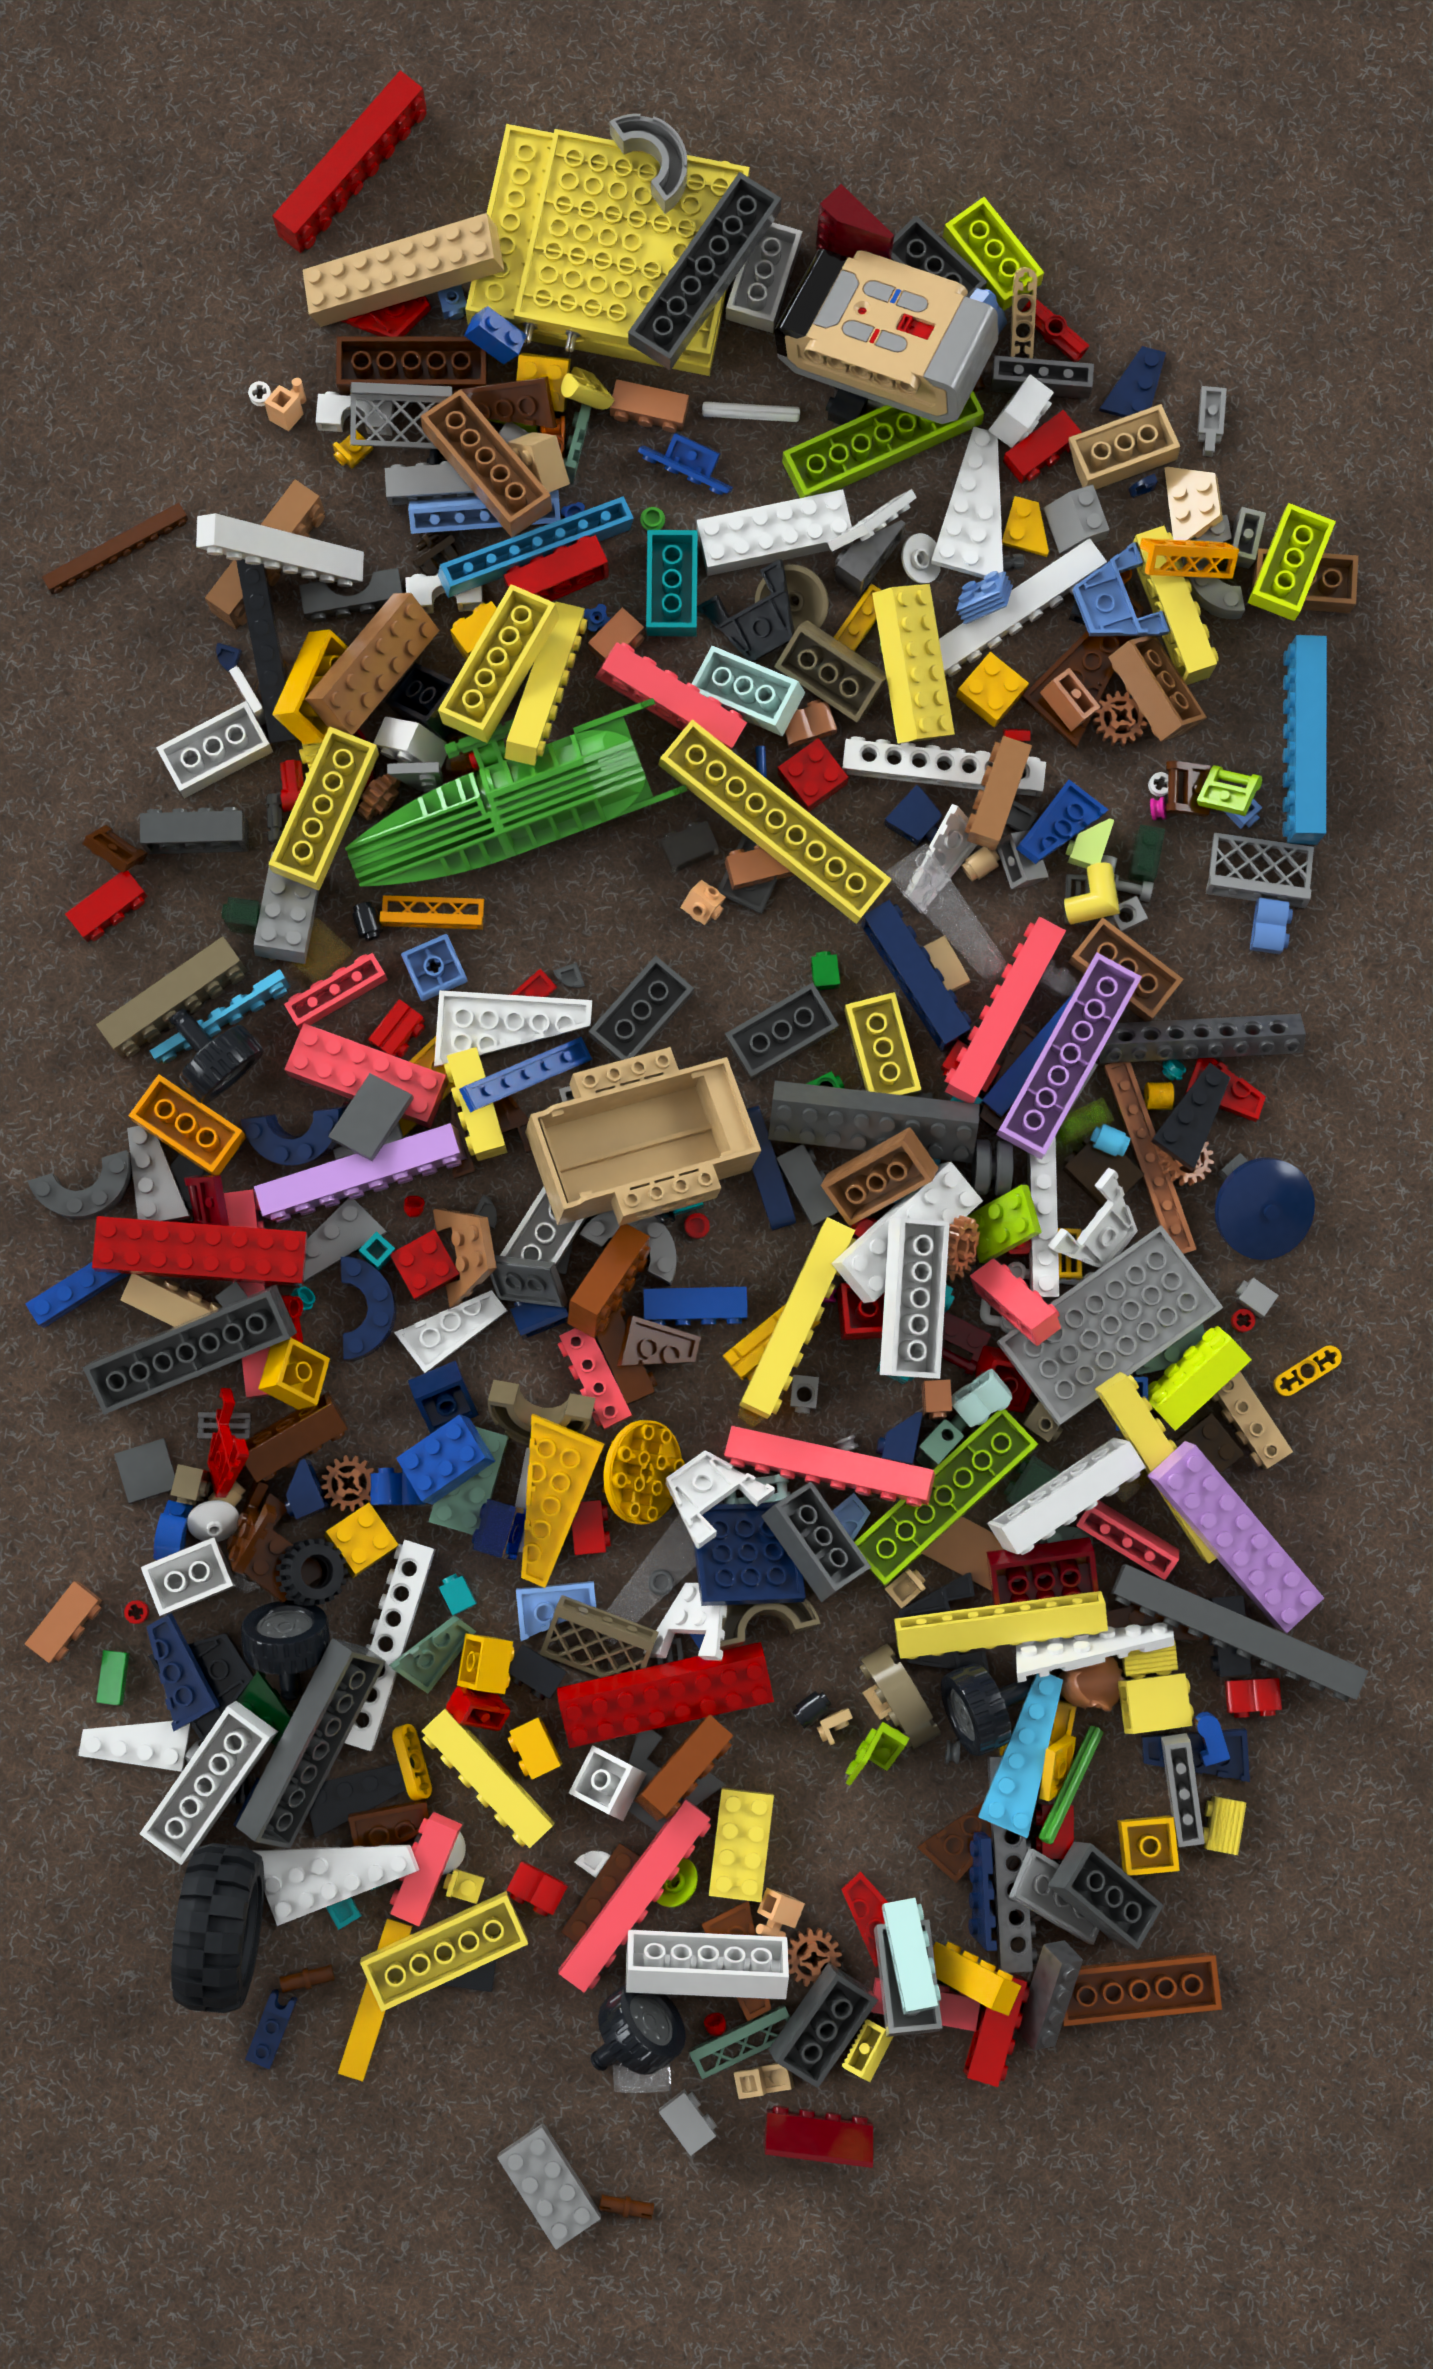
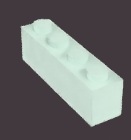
M916 1898L884 1903L882 1912L903 2013L909 2014L935 2009L938 2006L937 2001H941V1994L938 1984H933L932 1974H935L933 1958H928L926 1947H929L930 1944L927 1931H922L920 1920H924L922 1906L916 1903Z

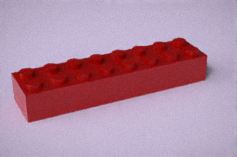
M401 70L396 74L272 215L280 238L299 253H302L305 248L310 249L313 246L318 233L329 228L332 217L337 212L341 213L346 208L347 200L353 194L357 195L362 190L363 182L368 176L373 177L377 173L384 158L389 159L392 156L396 144L400 140H406L411 132V127L416 122L420 123L425 118L427 113L423 88Z
M97 1216L92 1268L97 1272L303 1287L308 1235L302 1231Z
M761 1642L722 1650L723 1657L721 1661L704 1660L696 1656L557 1688L558 1703L569 1748L701 1719L708 1715L714 1716L774 1702Z

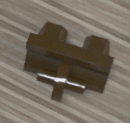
M436 532L429 536L426 533H420L419 537L422 541L415 545L419 552L426 547L428 550L412 562L416 568L420 566L425 574L431 576L439 570L438 564L433 559L436 554L440 552L446 562L459 556L453 544L455 539L450 535L434 546L433 542L439 538Z

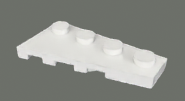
M911 489L893 498L872 514L860 520L858 524L842 532V535L827 542L830 549L834 551L858 538L864 541L873 536L874 532L882 529L887 523L896 519L899 514L911 508L909 503L917 498L913 490Z
M491 1290L394 1333L424 1373H427L508 1311Z
M173 1721L83 1729L78 1756L182 1772L191 1724L189 1723L174 1732L171 1725Z

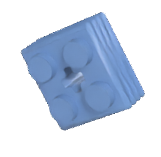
M990 572L984 577V580L978 583L970 581L962 587L963 591L958 598L959 603L956 611H959L958 615L961 616V620H964L963 624L971 623L1007 607L1013 585L1010 584L1011 580H1008L1009 576H1005L1006 572Z
M447 934L401 953L421 1001L439 995V990L448 991L468 981ZM435 962L436 965H441L437 973L428 971L431 969V963Z

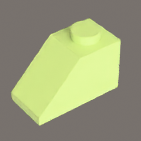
M1109 818L1079 833L1075 841L1070 840L1065 853L1069 855L1068 863L1085 869L1092 864L1101 863L1114 820Z

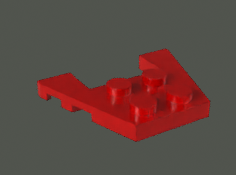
M424 295L342 320V322L380 337H404L431 310V307Z
M221 1388L219 1397L223 1399L222 1409H217L215 1418L218 1432L212 1433L207 1461L215 1496L220 1498L227 1497L249 1457L245 1439H237L230 1431L229 1422L235 1406L231 1388Z

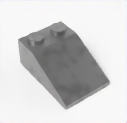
M900 520L876 532L870 538L852 544L847 551L842 550L835 561L837 563L834 569L836 571L835 580L859 597L902 540L905 522Z

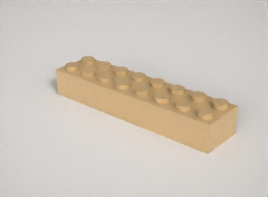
M484 213L303 269L309 315L320 327L497 274L503 272L504 267L497 226L490 216Z

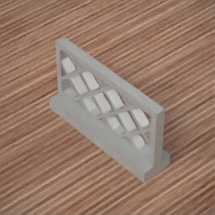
M351 382L350 446L437 449L416 421L434 404H439L451 396L452 387ZM356 400H365L373 407L364 418L356 410ZM372 401L380 402L377 405H375ZM385 401L392 402L398 408L389 419L379 409ZM397 402L405 403L402 406H400ZM409 403H417L423 409L414 420L404 410ZM422 403H431V404L428 405L427 407H425ZM375 411L386 421L376 431L366 421ZM400 412L411 422L401 432L391 422ZM356 416L360 419V421L357 424ZM364 423L373 434L367 440H356V429ZM387 424L398 434L392 441H385L378 434ZM412 425L423 435L417 442H410L403 435ZM376 436L380 441L372 439ZM401 437L405 442L397 440ZM426 438L430 443H424L422 441Z
M1214 833L1206 894L1257 901L1258 898L1287 901L1289 906L1306 908L1311 899L1310 884L1314 847ZM1218 841L1229 842L1233 850L1224 855L1218 848ZM1246 845H1253L1259 853L1249 859L1241 849ZM1271 848L1278 849L1283 855L1275 863L1266 853ZM1236 852L1245 862L1238 868H1235L1228 860ZM1296 852L1307 853L1306 862L1301 866L1291 857ZM1261 856L1270 865L1262 872L1252 863ZM1285 860L1295 869L1287 876L1278 867ZM1223 862L1231 873L1227 876L1215 875L1216 866ZM1249 866L1256 876L1251 880L1244 879L1239 871ZM1273 869L1281 880L1277 883H1269L1264 875ZM1298 873L1304 880V887L1294 886L1289 879Z

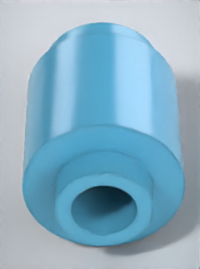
M1102 1124L1101 1127H1095L1090 1140L1094 1142V1148L1115 1157L1117 1155L1123 1157L1131 1138L1125 1136V1132Z

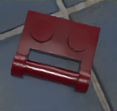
M195 1175L185 1177L184 1182L185 1186H188L194 1217L192 1223L229 1226L221 1176Z
M946 1312L944 1314L943 1340L973 1354L969 1361L942 1347L941 1358L964 1369L965 1373L972 1376L984 1345H987L992 1334Z

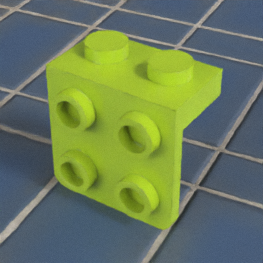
M884 1722L880 1724L877 1730L872 1728L865 1741H862L857 1749L855 1760H852L845 1772L849 1775L846 1784L849 1786L852 1784L868 1760L887 1771L905 1748L910 1738Z

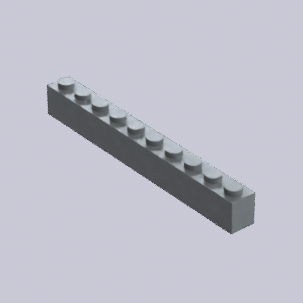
M1127 1564L1122 1565L1110 1593L1117 1596L1116 1602L1128 1607L1133 1603L1140 1606L1139 1612L1154 1617L1156 1613L1165 1617L1163 1622L1178 1628L1179 1624L1189 1628L1187 1633L1202 1639L1203 1635H1206L1213 1639L1212 1644L1224 1649L1227 1646H1231L1237 1649L1236 1654L1249 1660H1251L1252 1656L1261 1660L1260 1665L1274 1671L1276 1667L1285 1670V1676L1299 1681L1300 1677L1310 1681L1308 1686L1323 1692L1324 1688L1334 1692L1333 1697L1344 1702H1348L1349 1699L1357 1700L1368 1674V1670Z

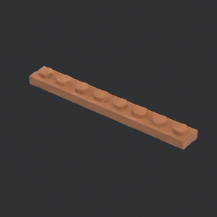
M1131 1062L1107 1064L1104 1066V1070L1128 1137L1131 1138L1130 1144L1137 1164L1144 1173L1142 1178L1159 1226H1163L1183 1254L1195 1251L1197 1249L1174 1184L1170 1181V1173L1164 1175L1163 1172L1166 1167L1159 1165V1162L1163 1160V1157L1158 1155L1161 1149L1151 1142L1156 1133Z

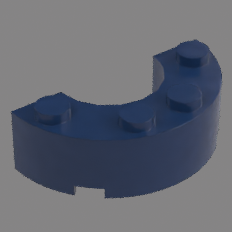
M348 1106L313 1111L311 1127L302 1137L293 1136L285 1132L279 1125L276 1114L241 1119V1123L248 1141L263 1157L282 1165H299L322 1158L334 1149L337 1143L330 1140L328 1136Z
M341 1257V1282L344 1285L354 1286L361 1290L366 1297L368 1305L367 1316L362 1325L352 1332L343 1334L344 1360L349 1362L360 1360L373 1354L384 1344L393 1330L397 1308L390 1284L375 1267L357 1258Z

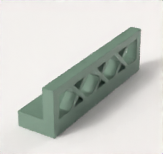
M785 2004L724 2032L721 2036L711 2038L689 2049L691 2059L695 2063L701 2078L705 2079L771 2047L779 2035L771 2032L773 2024L783 2019H786L788 2022L791 2018ZM758 2031L766 2033L763 2044L756 2047L747 2043L750 2035ZM769 2035L776 2037L767 2042ZM733 2043L742 2045L738 2056L731 2058L723 2055L725 2047ZM745 2046L751 2048V2050L743 2053ZM710 2054L718 2056L715 2067L704 2071L700 2059ZM721 2058L728 2060L722 2064H719Z

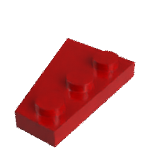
M1197 1058L1185 1095L1208 1064L1211 1063L1231 1077L1219 1108L1257 1122L1266 1096L1243 1078H1238L1221 1061L1219 1063L1214 1058Z
M859 1871L841 1890L875 1967H877L878 1960L874 1928L877 1924H885L882 1906L884 1903L889 1902Z

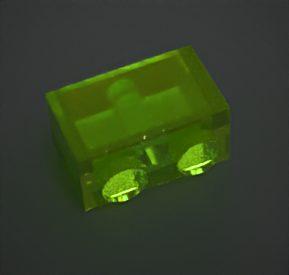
M1102 1097L1067 1114L1058 1133L1066 1146L1093 1133L1096 1126L1101 1127L1102 1124L1110 1125L1114 1118Z

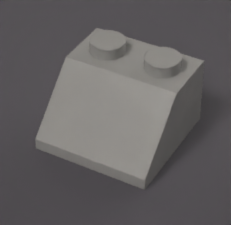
M1093 484L1070 491L1043 508L1059 554L1073 550L1089 538L1093 543L1105 540L1108 536L1109 527Z

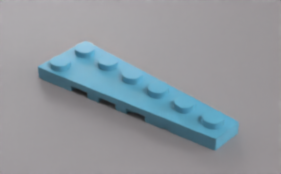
M279 969L253 985L252 993L237 995L232 999L228 1008L218 1007L207 1016V1021L198 1020L197 1022L210 1037H213L221 1032L220 1027L227 1023L233 1025L243 1019L242 1015L250 1010L256 1012L266 1005L264 1002L271 998L276 1000L288 993L286 989L291 986ZM178 1032L151 1049L150 1052L158 1063L161 1061L168 1063L177 1057V1052L184 1048L187 1051L192 1049V1047Z
M1039 1673L1035 1675L1012 1731L1011 1739L1006 1746L978 1815L983 1820L1025 1838H1028L1043 1773L1045 1752L1049 1746L1063 1679L1051 1674L1041 1678Z

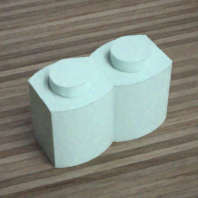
M993 1369L982 1373L972 1383L963 1386L951 1396L952 1406L969 1427L985 1423L991 1413L997 1410H1004L1012 1400L1011 1390Z

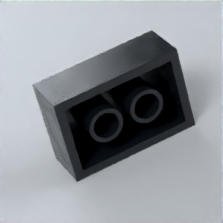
M415 662L385 702L402 719L419 723L442 739H445L453 730V728L442 723L438 709L452 687L454 680Z

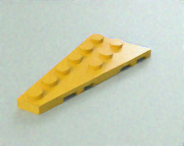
M535 1414L531 1415L521 1578L545 1588L605 1444Z

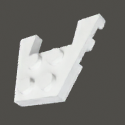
M1108 1168L1094 1185L1107 1199V1202L1081 1232L1078 1239L1075 1240L1068 1231L1061 1228L1047 1245L1048 1248L1098 1268L1110 1262L1123 1251L1138 1230L1130 1208L1123 1199L1125 1194L1123 1188L1118 1185L1117 1178L1119 1177L1116 1171Z
M703 1451L666 1477L665 1482L698 1549L716 1537L717 1533L702 1516L705 1512L737 1489L756 1507L774 1495L775 1492L773 1486L769 1484L765 1486L756 1481V1477L749 1473L743 1474L733 1468L734 1465L707 1451Z
M685 1583L656 1630L659 1634L650 1658H666L675 1633L705 1634L698 1656L704 1660L721 1661L723 1651L720 1650V1641H723L725 1631L722 1630V1619L726 1617L727 1605L701 1606L698 1583Z

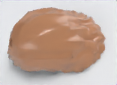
M1105 1657V1662L1070 1671L1062 1670L1058 1677L1063 1679L1060 1694L1075 1707L1084 1709L1088 1707L1100 1708L1105 1712H1110L1120 1699L1118 1681L1125 1680L1121 1676L1123 1670L1119 1669L1118 1662L1114 1657Z

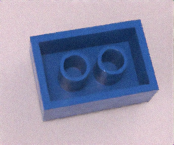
M460 1414L396 1458L421 1502L431 1505L495 1462L471 1419Z

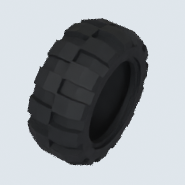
M211 1843L195 1849L190 1857L178 1902L171 1962L173 1998L175 2002L189 2010L225 2014L240 2009L246 2000L256 1963L264 1902V1865L262 1856L247 1847Z

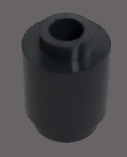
M363 902L355 905L352 916L359 938H365V941L379 938V933L383 932V927L380 923L377 908L373 907L372 902Z
M814 1691L796 1705L797 1708L792 1713L805 1729L809 1725L812 1727L831 1711L828 1707L832 1704L823 1692L818 1695Z

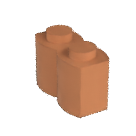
M818 699L809 702L804 709L798 710L797 708L784 733L789 748L837 733L829 704Z

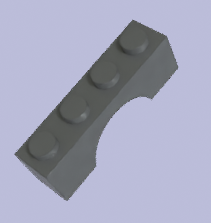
M398 568L373 572L369 585L362 592L352 596L336 594L324 582L299 585L305 618L313 623L323 622L326 620V617L336 616L339 619L347 618L354 612L370 614L375 612L376 608H382L393 593H403Z

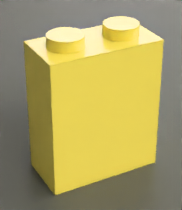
M1185 1673L1118 1681L1125 1734L1193 1726L1194 1711L1189 1703L1188 1696L1190 1693V1683Z

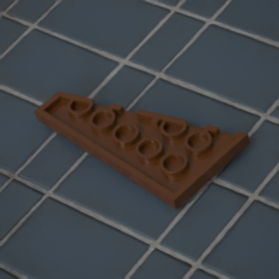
M1128 594L1136 617L1140 618L1144 608ZM1086 631L1022 695V699L1075 749L1091 717L1071 732L1040 692L1054 678L1070 668L1098 703L1114 672L1108 657L1128 642L1131 636H1089L1088 631Z

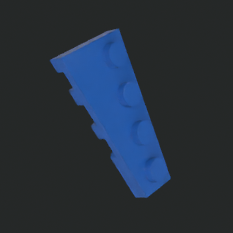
M1068 780L1017 846L1016 850L1037 864L1101 818L1108 809L1071 780Z

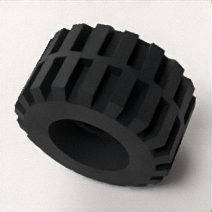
M323 1539L303 1540L293 1543V1546H288L285 1549L286 1553L281 1554L278 1559L281 1561V1564L276 1565L275 1571H280V1576H275L276 1582L281 1581L282 1584L278 1588L281 1592L287 1593L285 1597L288 1600H294V1603L298 1605H321L335 1599L334 1595H339L342 1592L340 1586L345 1585L347 1581L343 1579V1575L348 1574V1568H343V1564L347 1562L345 1557H339L342 1553L340 1549H334L333 1543L324 1542ZM308 1557L316 1559L322 1569L321 1580L314 1588L307 1586L301 1576L302 1564Z

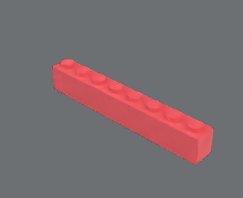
M1040 916L1035 924L1030 922L1023 935L1027 937L1025 944H1018L1012 955L1016 958L1014 964L1008 963L1001 976L1005 981L1002 986L997 984L990 996V998L994 999L990 1007L985 1005L979 1016V1019L983 1020L980 1027L974 1026L967 1038L972 1042L968 1049L965 1047L961 1049L956 1061L960 1062L956 1070L951 1068L945 1079V1082L948 1083L945 1090L946 1093L965 1103H974L1066 930Z
M253 1189L224 1193L229 1226L265 1229L264 1221L259 1220L258 1211H261L256 1192ZM238 1282L247 1296L272 1286V1284ZM270 1347L242 1358L246 1397L249 1399L271 1396L258 1389Z
M731 1426L724 1454L727 1461H730V1464L734 1465V1467L745 1468V1465L753 1466L755 1471L769 1474L770 1470L780 1472L781 1477L795 1479V1476L803 1477L805 1482H812L815 1485H820V1481L830 1483V1487L837 1490H845V1487L853 1488L856 1493L861 1495L880 1494V1498L893 1502L898 1498L906 1500V1504L914 1507L929 1504L935 1479V1473L932 1469Z
M686 1798L682 1799L680 1802L681 1806L668 1818L558 1969L559 1975L585 1993L587 1988L592 1990L601 1978L598 1973L603 1966L608 1968L616 1957L614 1951L620 1944L624 1946L627 1943L628 1930L635 1923L640 1924L648 1913L646 1907L651 1901L655 1903L664 1891L661 1888L667 1879L671 1881L680 1869L677 1866L682 1858L687 1859L695 1849L694 1841L698 1836L702 1838L711 1827V1824L708 1823L711 1818Z

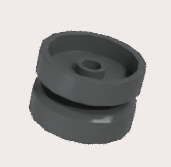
M976 1139L971 1167V1187L978 1195H987L992 1180V1189L996 1196L1011 1191L1014 1172L1012 1143L1006 1140H997L992 1156L990 1141L988 1139Z

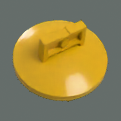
M638 1420L623 1428L615 1439L611 1441L604 1466L602 1492L606 1493L612 1510L622 1520L633 1524H649L661 1518L673 1504L674 1500L665 1484L666 1477L685 1465L680 1447L673 1433L659 1422Z

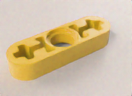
M1334 1346L1321 1348L1278 1375L1274 1380L1275 1391L1281 1396H1290L1336 1368L1342 1359L1341 1352ZM1325 1351L1328 1353L1333 1352L1335 1354L1333 1358L1334 1363L1326 1362L1322 1364L1321 1367L1324 1370L1321 1372L1317 1362L1325 1358ZM1310 1364L1314 1368L1313 1377L1308 1379L1301 1375L1302 1365ZM1295 1370L1296 1377L1302 1384L1299 1385L1298 1381H1295L1290 1385V1391L1287 1389L1282 1390L1280 1388L1282 1384L1281 1379L1289 1380L1293 1378L1294 1375L1291 1372Z
M411 1724L398 1726L393 1730L392 1739L407 1793L414 1801L426 1799L432 1793V1785L417 1731ZM410 1756H411V1757L413 1758V1760H414V1764H415L414 1768H412V1766H411Z

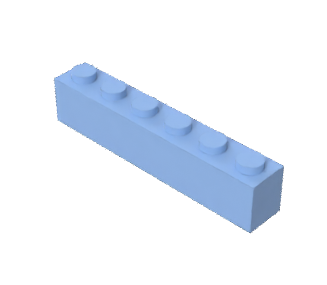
M558 490L549 492L551 495L552 511L531 525L550 524L561 520ZM477 496L409 501L408 511L411 534L502 527Z

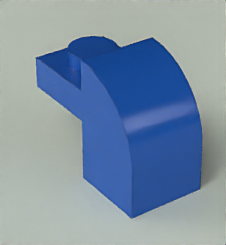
M171 1500L167 1501L164 1512L160 1514L156 1529L154 1559L159 1560L185 1549L186 1531L188 1528L187 1519L193 1510V1505Z

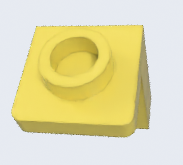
M454 1869L453 1874H447L443 1889H447V1897H455L477 1904L485 1878Z

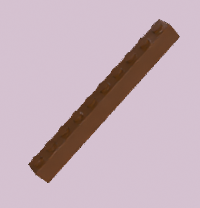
M177 503L42 576L51 594H58L63 591L64 587L75 585L80 578H88L93 571H101L104 565L108 563L113 564L118 561L119 557L130 555L132 550L143 548L145 543L149 541L154 542L159 539L160 535L171 533L176 526H184L187 523L186 521H188V517L180 503Z

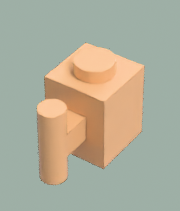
M300 378L292 380L293 388L290 391L279 385L264 402L269 421L287 431H290L304 415L301 404L306 402V396Z
M766 1888L757 1913L768 1918L766 1925L758 1924L756 1933L762 1936L786 1937V1933L780 1930L782 1924L795 1928L805 1903L787 1894Z

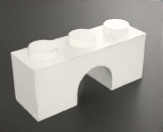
M336 392L318 394L316 412L318 430L343 432L344 421L351 415V396L340 395ZM356 400V410L365 417L373 407L365 400ZM372 401V402H373L375 405H377L380 401ZM385 401L379 409L389 419L394 414L395 407L392 402ZM377 411L366 419L375 431L386 422ZM387 424L378 434L392 436L393 429ZM365 425L367 434H373Z
M414 574L411 577H405L406 593H412L427 614L434 613L436 597L445 593L438 574L436 576ZM482 586L455 595L459 612L473 611L483 603Z

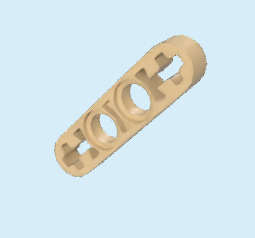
M1028 267L1018 269L1013 278L1009 355L1010 357H1015V354L1020 352V345H1015V341H1029V345H1023V351L1028 354L1024 358L1033 359L1037 275ZM1025 272H1027L1029 277H1032V281L1027 282V290H1032V294H1018V290L1023 291V283L1019 281V277H1023ZM1021 298H1028L1031 301L1029 310L1021 312L1017 308V303ZM1021 323L1027 324L1030 329L1025 337H1019L1016 334V328Z

